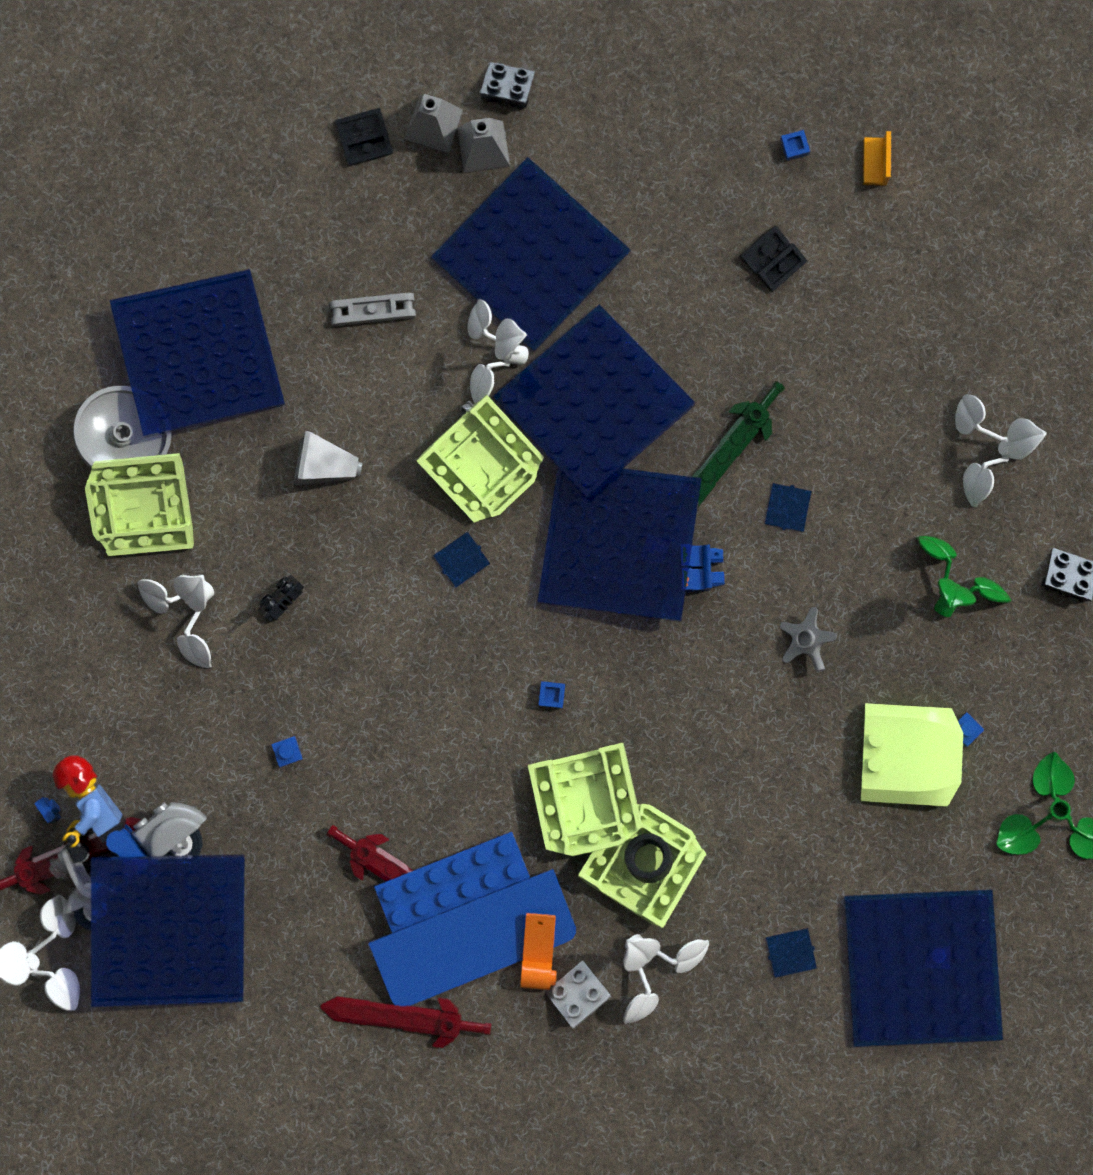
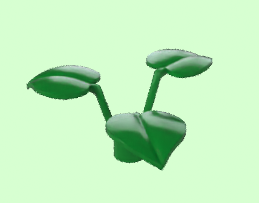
M931 536L916 537L919 545L927 554L946 561L944 578H940L938 581L939 594L941 596L934 606L937 613L944 617H951L957 606L973 605L976 602V598L973 595L975 591H979L982 597L991 601H1012L1007 592L990 579L984 577L975 578L974 584L976 586L969 590L948 579L952 563L951 558L954 559L957 556L955 550L947 542Z
M1052 752L1043 758L1033 774V786L1036 792L1043 796L1051 794V798L1054 801L1048 807V815L1033 826L1030 819L1024 815L1013 814L1008 816L1000 826L996 845L1000 850L1013 855L1031 853L1041 842L1040 835L1035 829L1048 820L1053 822L1067 820L1070 829L1074 831L1069 839L1072 851L1081 858L1093 859V818H1082L1076 828L1071 820L1070 805L1056 797V795L1064 796L1068 794L1075 783L1072 770L1056 752Z

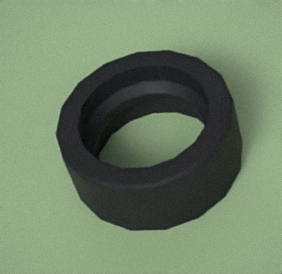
M655 834L636 836L629 842L625 850L624 860L627 869L641 882H658L669 874L673 866V855L670 847L662 837ZM647 844L657 846L663 854L661 866L652 872H643L635 864L636 852Z

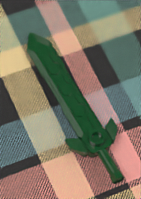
M775 381L771 390L759 404L746 401L733 405L729 413L743 415L738 418L709 458L677 495V515L697 510L716 486L718 480L759 432L760 428L765 441L771 436L772 419L769 418L770 414L767 409L780 392L782 393L785 389L780 382Z

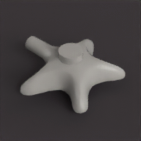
M812 607L801 624H791L788 622L780 624V628L792 637V643L784 654L783 661L789 663L797 656L807 654L812 659L816 673L825 670L820 656V648L824 643L836 640L837 634L831 631L819 630L817 627L818 609Z

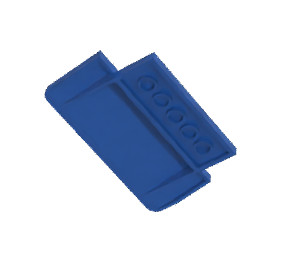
M512 831L374 886L392 933L369 942V946L390 998L397 1006H411L522 961L526 913L556 915L553 948L570 941L576 934L574 921L554 869L530 878Z

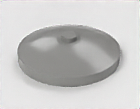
M112 386L95 392L81 405L74 421L73 439L79 456L89 468H92L95 461L166 455L171 443V425L164 408L148 393L129 386Z

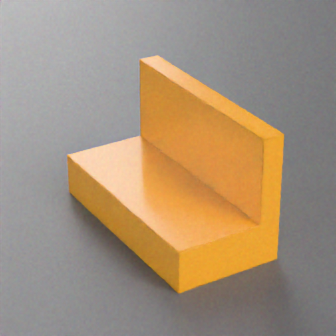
M886 131L883 138L864 137L863 185H887L891 177V131Z

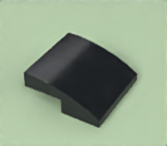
M380 108L335 120L348 166L393 153Z
M776 225L739 255L740 259L771 292L776 290L807 262V259L796 245L790 243Z

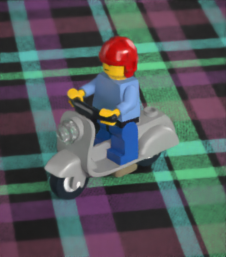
M71 755L62 759L55 766L53 780L58 790L63 788L70 798L78 797L76 805L82 815L80 820L73 821L68 827L67 833L62 839L64 847L58 853V858L50 860L51 866L49 870L57 879L61 877L65 880L69 877L68 874H70L76 885L67 900L65 914L74 911L78 924L84 929L101 931L110 927L117 918L119 903L114 893L128 883L135 891L148 884L160 873L159 868L162 862L158 859L162 857L171 864L186 865L198 857L203 845L202 835L198 828L207 819V816L200 810L187 804L171 802L167 805L164 802L153 811L154 816L148 820L143 818L133 826L135 831H133L126 824L127 820L101 785L94 786L97 775L93 771L92 765L85 758ZM90 828L93 829L102 843L106 841L110 851L117 853L120 857L93 877L88 875L82 863L90 855L89 846L79 841L80 835H84Z

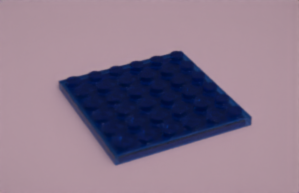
M527 157L431 258L475 299L484 300L490 307L491 313L501 322L504 319L513 320L527 334L523 342L535 352L631 252V249Z
M250 269L109 300L144 438L285 405Z
M600 304L493 396L506 413L587 499L695 406V402Z
M559 461L538 603L682 622L702 479Z
M244 854L91 858V1007L243 1002Z
M993 890L844 896L854 1047L1003 1040Z

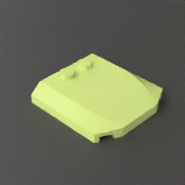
M485 395L426 449L416 461L473 522H477L488 517L500 515L535 482L537 471L544 456L488 395Z
M180 453L102 460L93 463L85 486L92 533L96 540L100 541L105 547L108 556L193 548V526Z
M865 703L861 801L948 807L961 784L963 732L952 708Z
M624 743L602 747L599 750L561 759L547 760L528 765L545 848L547 850L570 856L591 853L621 846L643 828Z
M637 804L643 828L621 846L592 852L578 877L647 922L662 929L706 856L704 849L702 850L690 829L651 805ZM655 834L662 837L670 847L673 855V866L664 879L655 883H644L637 880L627 869L624 860L625 850L629 842L636 836ZM647 844L642 846L635 854V864L643 872L655 871L663 862L662 851L655 845Z

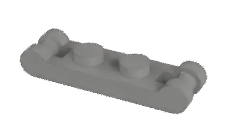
M400 293L329 302L330 310L333 312L331 326L337 327L350 324L416 318V312L412 305L414 294ZM396 303H403V309L396 310ZM348 309L349 315L342 316V310Z

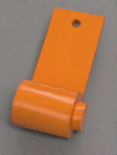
M526 913L520 988L550 990V985H556V971L552 970L556 915Z

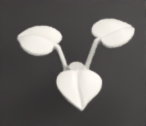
M480 299L470 313L468 334L472 339L477 340L483 333L484 336L496 341L495 356L503 361L487 364L486 367L483 364L476 366L470 380V391L474 403H477L485 395L489 397L494 386L492 368L499 366L509 367L510 363L524 365L528 359L527 347L519 345L527 334L511 319H504L500 323L496 336L490 334L486 328L491 324V310L488 304Z
M966 394L960 400L956 410V429L961 434L969 435L976 428L977 431L1001 441L998 451L1002 458L984 462L982 466L978 463H972L964 473L963 487L969 503L973 507H977L980 502L989 496L994 486L993 473L987 467L1001 462H1008L1009 458L1017 460L1025 458L1040 444L1047 433L1025 418L1016 419L1011 424L1007 434L1008 438L988 431L979 425L986 416L983 403L977 397Z
M204 575L178 576L174 580L177 596L172 598L167 597L166 589L158 582L148 579L138 581V589L144 602L155 612H167L169 610L168 603L183 599L192 610L196 611L184 632L185 636L180 635L177 638V644L180 652L188 661L200 667L211 668V654L207 644L197 635L190 634L199 614L206 608V602L214 596V590L204 580Z
M57 895L48 900L40 912V920L43 927L47 931L52 932V934L34 949L29 950L28 953H26L25 947L18 942H11L1 947L0 979L11 985H19L25 982L30 973L32 976H48L51 979L45 983L44 988L50 1001L64 1010L73 1011L78 1006L80 986L76 974L68 968H60L55 974L50 971L37 970L40 962L35 953L52 941L56 935L61 938L69 937L76 926L74 911L65 914L67 900L63 896Z
M639 934L629 938L625 944L626 954L623 965L627 971L638 970L645 987V993L637 995L629 1003L623 1022L625 1024L645 1018L658 1004L659 998L655 993L651 994L642 969L646 963L658 955L672 965H675L677 973L690 971L705 956L709 941L695 940L689 942L680 949L676 959H672L659 951L660 943L657 940L643 939Z

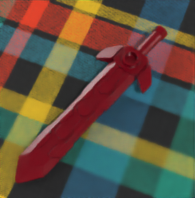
M129 817L126 819V824L135 831L133 826L141 819ZM95 833L79 840L80 843H86L89 846L90 855L86 861L111 852L106 845V841L102 843ZM64 845L39 855L32 860L30 858H32L33 846L22 849L15 862L17 864L14 868L15 874L0 880V891L19 883L21 887L27 888L26 891L40 895L49 892L51 889L39 881L64 872L57 863V861L60 862L58 853L62 851Z
M334 825L331 826L326 834L328 837L334 838L352 850L350 853L352 858L350 864L354 876L360 880H364L363 866L385 881L414 871L383 849L377 848L376 845L389 841V838L382 834L367 835L366 838H362L357 842L338 830Z
M337 996L320 1005V1008L334 1021L382 1026L433 1035L439 1034L440 1036L432 1045L438 1048H443L452 1043L460 1031L482 1033L490 1036L492 1023L484 1024L462 1021V1016L458 1012L459 1009L448 998H438L442 1011L408 1005L397 1006Z

